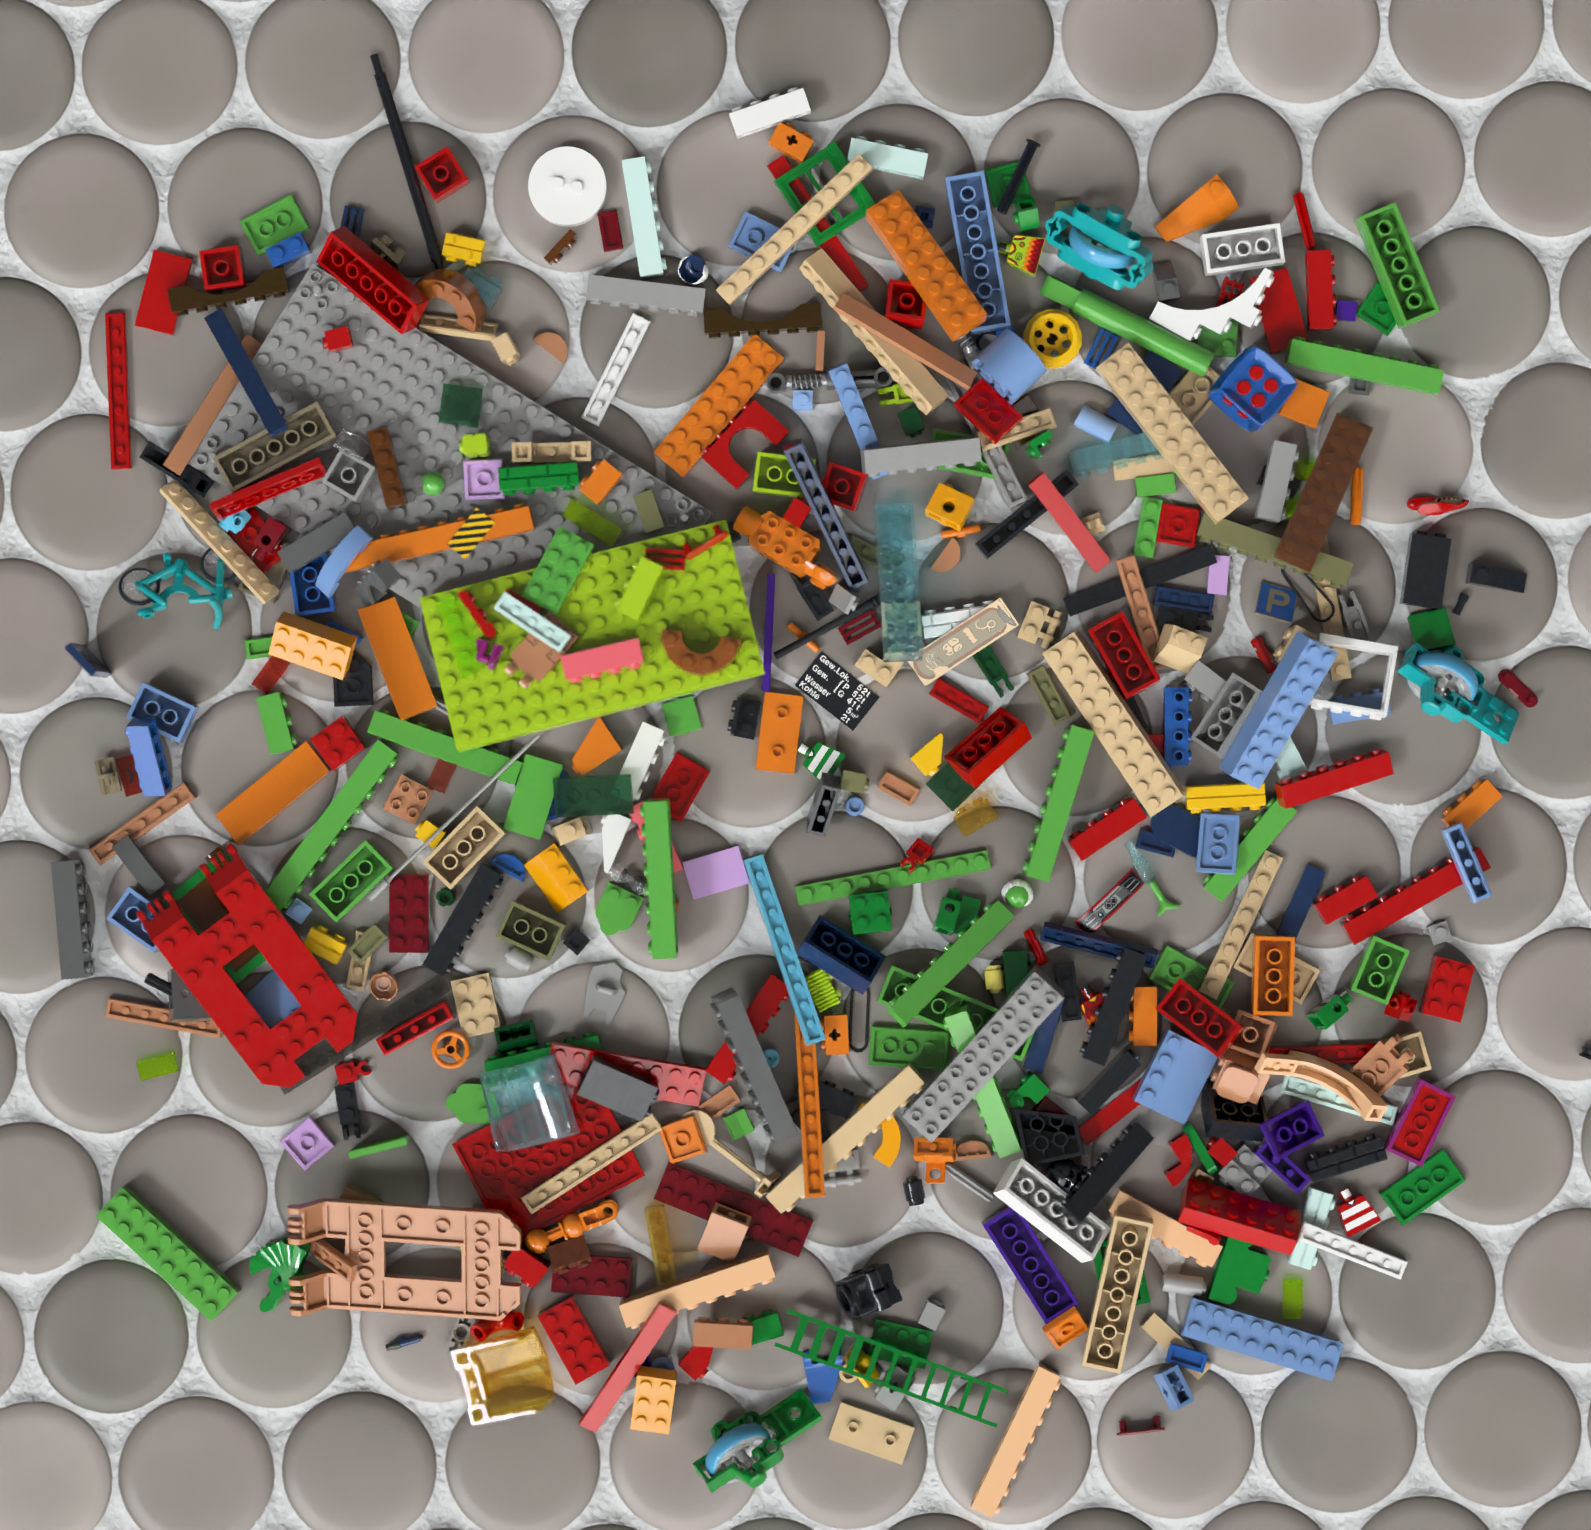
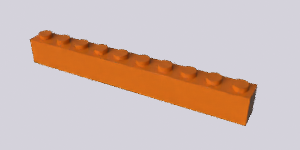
M525 504L513 506V510L506 511V508L494 510L495 514L487 515L484 512L495 523L479 543L535 531L531 508L529 506L525 507ZM457 518L455 523L450 524L448 521L436 523L437 527L429 528V525L421 526L415 532H410V530L399 531L398 535L393 537L390 534L381 535L379 540H371L363 553L356 555L344 573L370 568L376 561L380 560L383 562L387 558L393 563L451 550L452 548L447 544L468 518Z

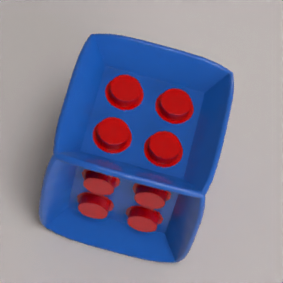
M1251 345L1244 349L1242 354L1226 368L1207 395L1219 409L1239 426L1249 432H1255L1261 429L1275 415L1293 393L1298 383L1273 357L1261 348Z

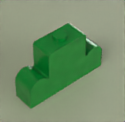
M1225 1236L1207 1297L1224 1304H1231L1237 1298L1236 1287L1257 1294L1260 1293L1263 1282L1267 1281L1270 1273L1268 1266L1271 1258L1269 1255L1248 1248L1253 1245L1251 1243Z

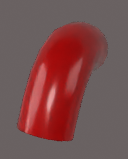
M510 1311L501 1321L479 1319L470 1327V1333L474 1339L483 1342L497 1331H519L524 1324V1316L521 1312Z

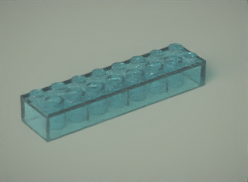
M914 502L874 504L883 663L922 661L923 641Z

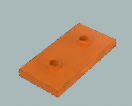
M765 692L756 761L757 770L795 773L804 696Z

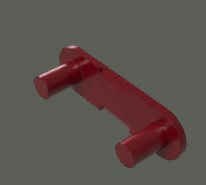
M1504 669L1499 672L1498 680L1526 707L1531 708L1537 704V696L1511 671Z
M1153 1417L1154 1428L1137 1431H1127L1126 1420L1119 1421L1120 1432L1117 1433V1436L1164 1431L1165 1428H1161L1160 1417Z

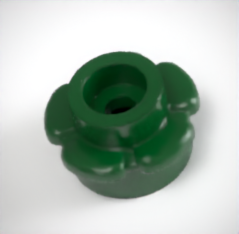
M444 887L441 891L437 892L436 899L439 905L445 907L446 905L451 906L454 903L455 893L453 890Z

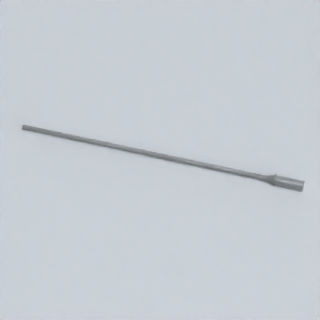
M536 734L396 871L387 878H383L367 895V898L373 901L388 885L390 886L392 879L526 751L539 736Z

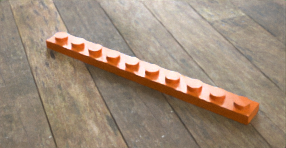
M794 1012L805 1198L825 1197L816 1043L806 1046Z

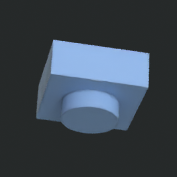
M793 390V410L812 411L813 391Z
M297 897L285 914L302 925L313 908Z

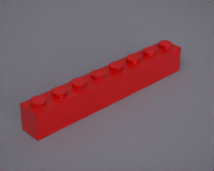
M1472 846V851L1475 852L1482 871L1490 869L1491 866L1480 847L1474 848ZM1452 857L1445 860V865L1441 867L1436 865L1429 869V874L1424 877L1419 875L1413 878L1410 885L1405 886L1403 884L1394 889V894L1381 896L1377 899L1378 903L1373 906L1368 904L1362 907L1359 914L1354 915L1352 913L1343 918L1344 922L1341 923V926L1351 944H1358L1462 885V880Z

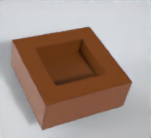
M1197 1166L1189 1177L1211 1184L1214 1179L1212 1175H1209V1173Z

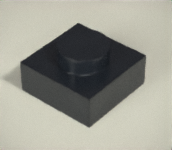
M575 928L563 944L578 956L590 942V939Z

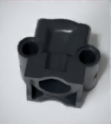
M889 1263L872 1264L866 1268L848 1274V1277L835 1282L839 1304L849 1318H862L875 1311L880 1312L888 1309L893 1304L903 1300L900 1291L893 1282V1273Z

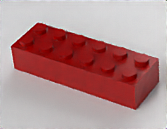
M345 226L330 232L316 262L401 335L416 328L430 298Z
M1189 1178L1182 1191L1178 1222L1291 1255L1298 1242L1301 1211Z

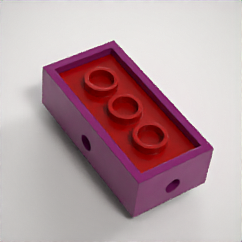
M1416 1078L1384 1143V1149L1422 1167L1456 1096L1420 1078Z

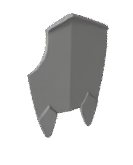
M616 960L593 965L586 991L585 1018H588L594 1008L606 1011L607 1025L610 1024L626 993L622 989L620 982L623 967Z

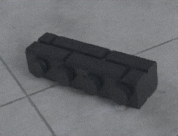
M1373 1133L1364 1136V1140L1359 1142L1354 1139L1345 1142L1346 1146L1340 1148L1335 1145L1326 1148L1327 1152L1319 1154V1151L1308 1154V1158L1304 1159L1311 1182L1315 1183L1387 1160L1388 1157L1381 1137L1379 1135L1375 1136Z

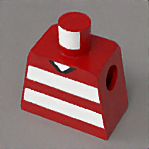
M1349 1187L1339 1191L1343 1201L1338 1203L1336 1208L1347 1237L1381 1221L1378 1214L1361 1193L1353 1195Z

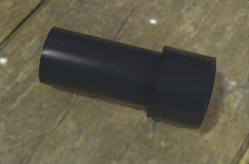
M1459 594L1452 613L1460 616L1465 603L1468 601V595Z

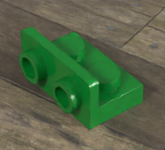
M1050 430L1045 431L1026 443L1028 447L1025 450L1030 458L1034 457L1037 460L1042 457L1038 448L1040 449L1051 443L1050 438L1053 435Z

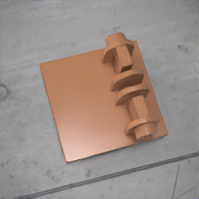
M400 774L382 809L416 825L434 791Z

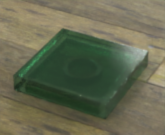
M444 384L438 423L478 428L483 389Z

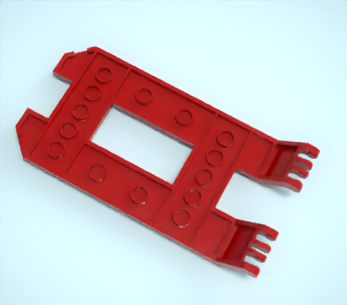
M230 843L226 846V849L233 856V860L228 862L222 851L216 854L223 862V867L215 856L210 858L212 864L218 869L217 872L213 874L206 863L199 866L216 895L229 910L228 914L198 934L186 919L176 899L167 889L162 895L170 904L168 908L165 909L159 898H155L153 902L161 913H158L155 907L148 903L146 907L152 912L154 918L149 921L145 912L141 909L136 912V915L153 943L261 1084L290 1088L306 1076L295 1059L326 1037L338 1053L353 1042L357 1012L251 874L234 845ZM253 944H255L301 1005L272 1028L267 1025L223 967Z

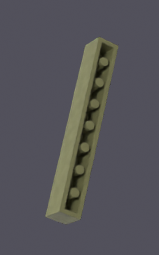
M1206 512L1203 515L1197 532L1201 542L1210 544L1212 541L1218 543L1219 548L1237 550L1236 553L1245 557L1248 554L1256 556L1255 560L1266 563L1270 561L1274 563L1275 567L1285 570V567L1293 569L1292 573L1303 576L1305 573L1311 575L1312 580L1318 582L1323 580L1329 581L1330 586L1341 589V586L1346 587L1354 565L1352 562L1319 551L1311 572H1308L1274 557L1282 538L1226 519H1222L1215 525Z

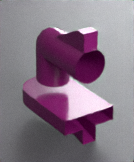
M476 639L477 661L486 663L490 670H495L505 647L494 644L490 656L486 654L490 642Z

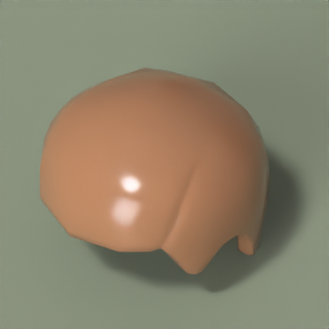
M379 971L371 977L369 988L377 1000L390 1001L396 996L399 983L396 976L391 972Z

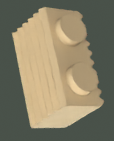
M508 332L491 340L503 364L512 366L519 362L518 358L521 355Z

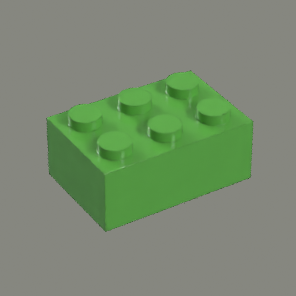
M1370 936L1348 989L1388 1005L1410 950L1376 936Z

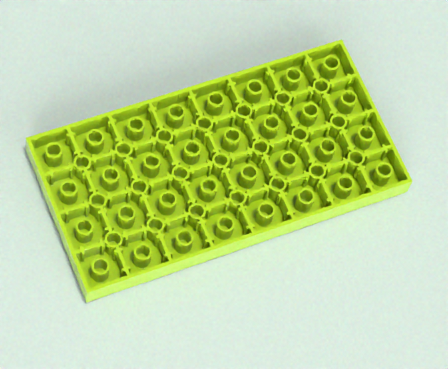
M726 520L590 554L559 613L556 615L544 608L541 609L540 616L544 617L550 612L579 637L565 655L638 638L645 663L641 664V667L637 669L621 668L622 672L610 674L608 671L602 673V677L591 679L590 676L583 677L581 682L571 683V680L567 681L565 679L560 659L540 683L535 679L527 689L519 684L526 676L519 668L510 676L504 670L513 661L510 655L527 637L529 632L496 611L494 607L506 589L522 596L536 568L419 598L458 752L765 675ZM718 524L722 531L728 532L727 538L691 560L685 559V571L663 570L640 621L616 611V601L620 595H624L626 590L624 584L628 577L632 578L634 570H632L636 559L640 560L641 556L645 558L646 548L685 550L683 544L688 542L692 549L716 535L712 529L714 525ZM650 553L651 557L681 558L679 554ZM653 561L659 565L681 566V562ZM465 589L467 593L469 591L476 599V602H474L477 609L482 608L487 616L485 621L494 625L496 630L494 638L489 639L485 637L459 599L458 592ZM662 629L682 632L685 646L691 652L697 654H706L713 651L719 644L721 637L741 639L742 644L735 660L721 672L708 676H697L682 671L670 660L664 650L661 633ZM476 639L490 642L486 652L490 656L494 644L505 647L495 670H490L488 664L477 661Z

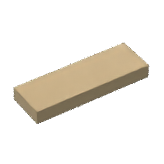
M356 930L354 943L366 931ZM372 954L362 964L351 955L345 988L360 991L366 990Z

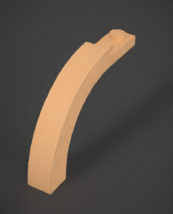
M1290 1051L1288 1055L1262 1053L1255 1066L1257 1073L1295 1076L1320 1084L1342 1097L1367 1121H1380L1388 1108L1384 1100L1358 1077L1340 1066L1314 1055L1298 1051Z

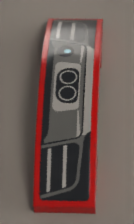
M1130 869L1118 883L1077 919L1075 923L1082 931L1093 933L1121 908L1145 882Z

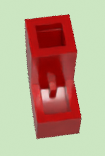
M1185 1132L1168 1141L1169 1146L1179 1160L1177 1164L1163 1172L1173 1188L1185 1178L1192 1161L1191 1144Z

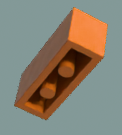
M1478 779L1471 785L1473 789L1470 792L1462 793L1456 799L1458 802L1453 807L1450 805L1442 812L1444 815L1440 819L1447 826L1460 822L1466 830L1503 796L1488 779H1483L1482 781Z
M1136 986L1130 1000L1132 1002V1010H1128V1021L1132 1022V1029L1128 1030V1040L1132 1041L1133 1046H1157V987Z

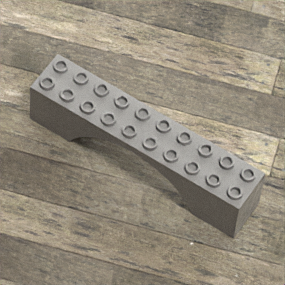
M1035 965L965 1048L938 1075L931 1079L924 1089L905 1107L902 1117L932 1143L1064 999L1065 991Z

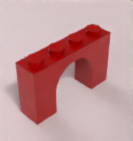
M755 399L752 403L748 401L741 409L743 413L739 417L735 415L728 423L730 427L726 431L721 430L715 437L717 441L712 446L709 444L702 451L704 454L702 459L736 490L740 488L750 475L730 455L729 445L733 436L741 430L753 429L760 432L777 447L789 434V430Z

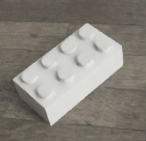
M1280 223L1202 234L1199 238L1205 276L1280 266L1285 263Z

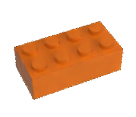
M1253 935L1251 1014L1293 1016L1294 936Z

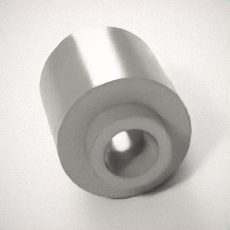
M517 946L509 947L504 956L507 958L506 963L526 972L535 959L529 952Z

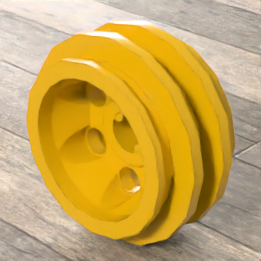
M1047 309L1037 313L1029 320L1023 333V341L1039 357L1046 369H1058L1068 365L1077 356L1082 345V332L1078 322L1070 314L1058 309ZM1049 321L1053 323L1051 329L1046 327V323ZM1063 326L1067 329L1065 334L1060 332V328ZM1036 331H1041L1042 336L1040 338L1035 336ZM1050 336L1056 338L1054 345H1050L1047 342ZM1064 341L1069 342L1070 345L1068 348H1064L1062 346V343ZM1039 345H1042L1044 347L1043 352H1040L1037 349ZM1056 350L1058 356L1052 357L1051 352Z

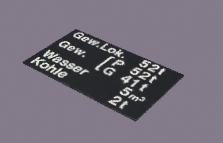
M820 652L795 684L796 687L852 731L879 699V696L822 652Z

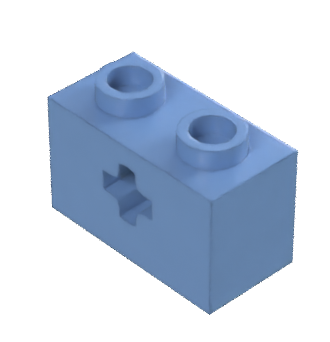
M1178 1365L1168 1366L1153 1375L1170 1410L1180 1409L1195 1401Z

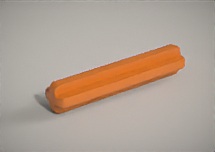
M1356 467L1352 476L1351 525H1361L1364 469L1361 467Z

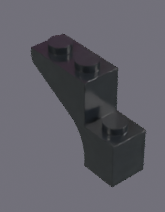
M149 441L139 458L204 498L214 481L188 464L181 475L171 471L163 465L170 453Z

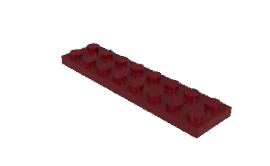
M670 1162L667 1164L654 1196L655 1200L707 1221L715 1202L752 1216L745 1236L796 1257H799L813 1223L812 1219L792 1211L787 1212L785 1210L781 1214L772 1203Z

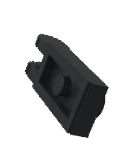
M789 574L798 587L796 589L817 621L834 611L821 589L809 581L810 576L805 575L808 581L801 585L795 574Z
M1160 606L1157 625L1171 624L1189 631L1211 632L1212 628L1209 626H1197V620L1200 618L1211 621L1214 616L1200 614L1196 611Z
M355 1083L335 1086L344 1140H349L350 1135L347 1124L354 1123L356 1138H361L359 1123L361 1120Z

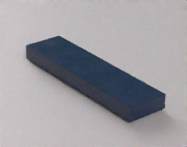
M1308 864L1306 865L1276 935L1294 936L1296 940L1326 872Z
M1063 999L1035 1030L1023 1068L1040 1074L1043 1073L1066 999Z

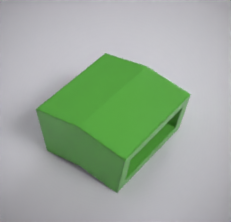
M745 1108L723 1118L733 1140L755 1130Z

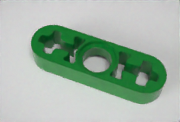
M1188 1122L1181 1126L1209 1175L1217 1172L1218 1169L1192 1124Z

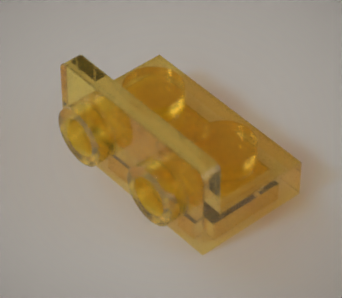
M979 797L971 802L973 806L966 809L964 806L955 811L956 816L953 819L964 838L998 819L987 798Z

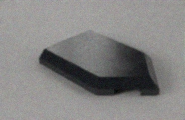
M354 650L350 668L343 680L333 677L334 707L374 705L372 666Z

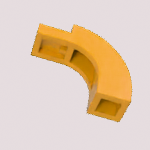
M864 1101L861 1102L858 1109L865 1104ZM894 1116L889 1121L885 1119L880 1123L883 1138L873 1154L874 1158L889 1168L898 1155L901 1143L899 1126Z

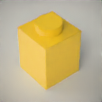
M430 820L421 821L415 829L417 831L415 836L426 842L440 827ZM443 830L428 845L436 849L447 832Z

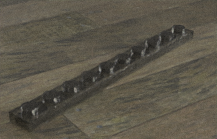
M441 975L436 976L355 1027L353 1042L338 1053L331 1044H328L298 1063L306 1076L290 1088L280 1087L284 1095L451 991Z

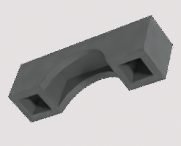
M388 558L383 562L380 560L376 561L356 583L358 586L354 592L366 607L374 605L383 599L387 594L386 590L402 578Z

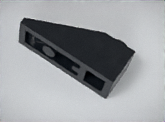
M1472 563L1468 565L1465 584L1524 593L1527 574Z

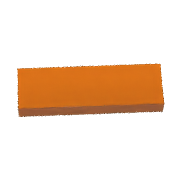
M393 597L358 609L400 720H405L438 707L396 598Z
M305 741L219 811L216 817L237 845H242L328 775L331 770L311 745Z

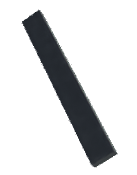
M1210 544L1139 571L1144 587L1147 589L1217 563ZM1121 578L1063 598L1071 617L1126 597Z

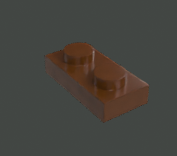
M570 229L544 257L545 261L549 265L557 264L564 256L562 253L566 249L570 250L577 241L575 239L577 235Z

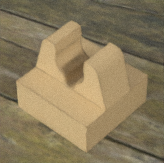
M1099 512L1080 519L1092 536L1106 531Z

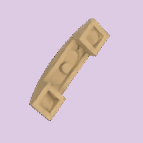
M591 441L555 443L512 442V463L591 461Z

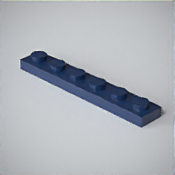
M1046 921L1044 922L1039 939L1116 959L1119 950H1123L1126 947L1148 956L1144 966L1149 968L1154 967L1158 956L1157 949Z

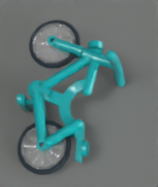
M209 548L203 554L200 566L206 578L216 582V586L189 568L188 562L185 559L178 558L172 564L170 553L162 555L165 568L155 573L146 568H133L121 577L118 589L121 597L127 603L136 606L154 603L149 607L138 609V616H143L145 619L154 616V612L167 609V599L172 594L185 593L189 595L188 602L190 604L210 603L215 613L213 628L219 629L223 619L224 600L233 598L230 587L225 588L224 583L233 580L237 575L212 548ZM184 574L212 594L199 595L192 587L183 585ZM174 576L173 585L167 587L159 594L160 582Z

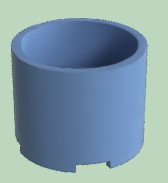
M1005 329L971 362L976 370L978 368L981 370L982 379L1003 398L1006 396L1009 399V404H1013L1047 372L1044 364L1034 351L1009 329Z

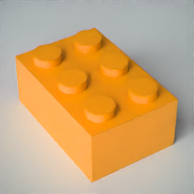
M646 1366L639 1368L630 1429L669 1434L678 1371Z

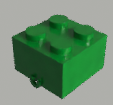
M888 891L849 895V920L852 922L853 936L892 931V911L889 907Z

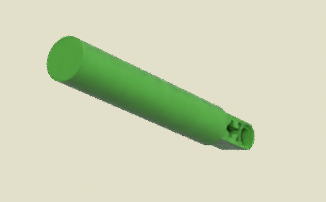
M1047 275L1039 291L1040 294L1072 309V313L1204 377L1215 355L1214 352L1084 288L1083 290L1076 288L1052 275Z

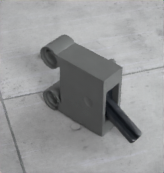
M170 969L167 972L168 982L152 973L147 974L144 980L146 984L169 995L170 1022L213 1021L174 969Z

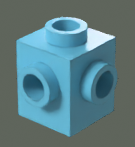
M246 510L219 520V526L226 532L230 530L236 534L245 527L251 516Z

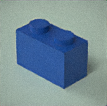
M301 232L265 249L275 269L285 267L312 253Z

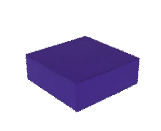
M1337 300V320L1355 322L1357 302Z

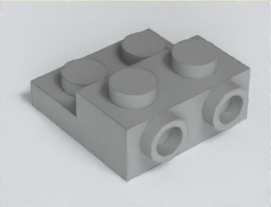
M1243 1143L1236 1150L1238 1154L1226 1167L1222 1165L1217 1171L1220 1174L1218 1179L1226 1186L1230 1184L1235 1188L1233 1191L1251 1196L1272 1170Z

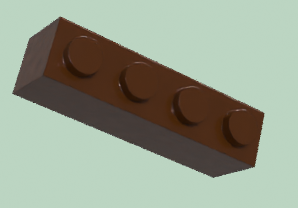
M385 426L367 431L386 508L390 510L408 505L389 428Z

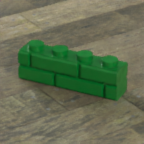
M577 461L498 467L500 493L504 492V496L516 495V491H524V494L536 493L535 490L543 489L544 493L555 492V488H563V491H573L575 487L579 486Z

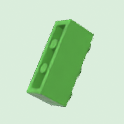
M276 692L256 697L270 755L296 749L295 745L298 742L296 734L291 731L290 726L293 725L291 715L286 712L285 707L288 706L286 696L282 695V692Z

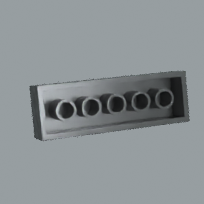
M82 859L51 862L61 980L93 976L92 972H95L94 960H91L93 943L89 941L91 922L87 919L90 906L89 902H86L85 894H88L87 882H84L86 865L82 863Z

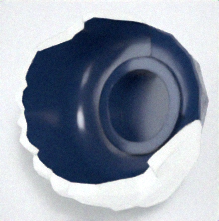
M688 255L681 259L678 266V274L685 283L697 285L707 279L708 267L705 260L700 256Z

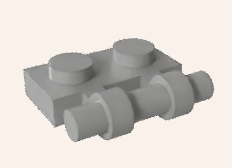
M852 1149V1155L846 1160L842 1158L837 1163L839 1166L832 1173L827 1172L830 1179H824L825 1187L837 1188V1185L845 1184L853 1186L854 1183L862 1182L861 1175L853 1176L852 1170L860 1169L858 1149ZM847 1171L846 1177H835V1172Z

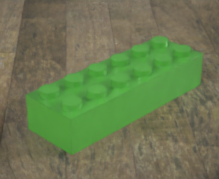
M1396 202L1358 217L1355 220V224L1398 329L1440 312Z

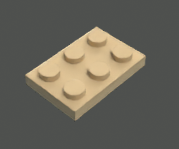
M489 972L450 981L461 1031L466 1038L494 1032V1028L501 1027Z

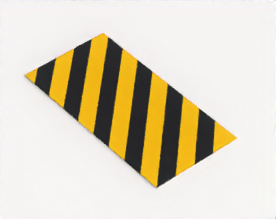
M476 508L447 545L466 559L495 522Z

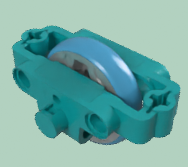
M1077 203L1074 207L1064 205L1055 212L1054 216L1046 221V239L1049 244L1059 249L1057 257L1084 272L1090 279L1098 280L1113 289L1121 290L1124 285L1128 288H1135L1153 271V264L1151 262L1153 254L1151 250L1140 244L1142 236L1131 229L1132 222L1124 218L1125 210L1118 205H1109L1108 209L1103 207L1099 210H1095L1083 203ZM1071 223L1072 227L1069 237L1062 235L1061 232Z

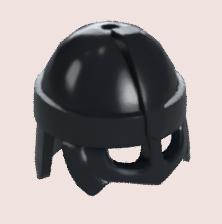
M1071 1159L1056 1160L1048 1166L1047 1178L1071 1195L1074 1191L1072 1187L1080 1179H1083L1088 1167Z

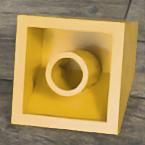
M941 733L910 757L911 761L924 776L928 774L932 776L940 770L938 765L941 764L943 735Z

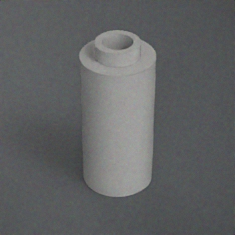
M1164 1271L1161 1291L1201 1297V1294L1206 1292L1207 1282H1203V1277Z

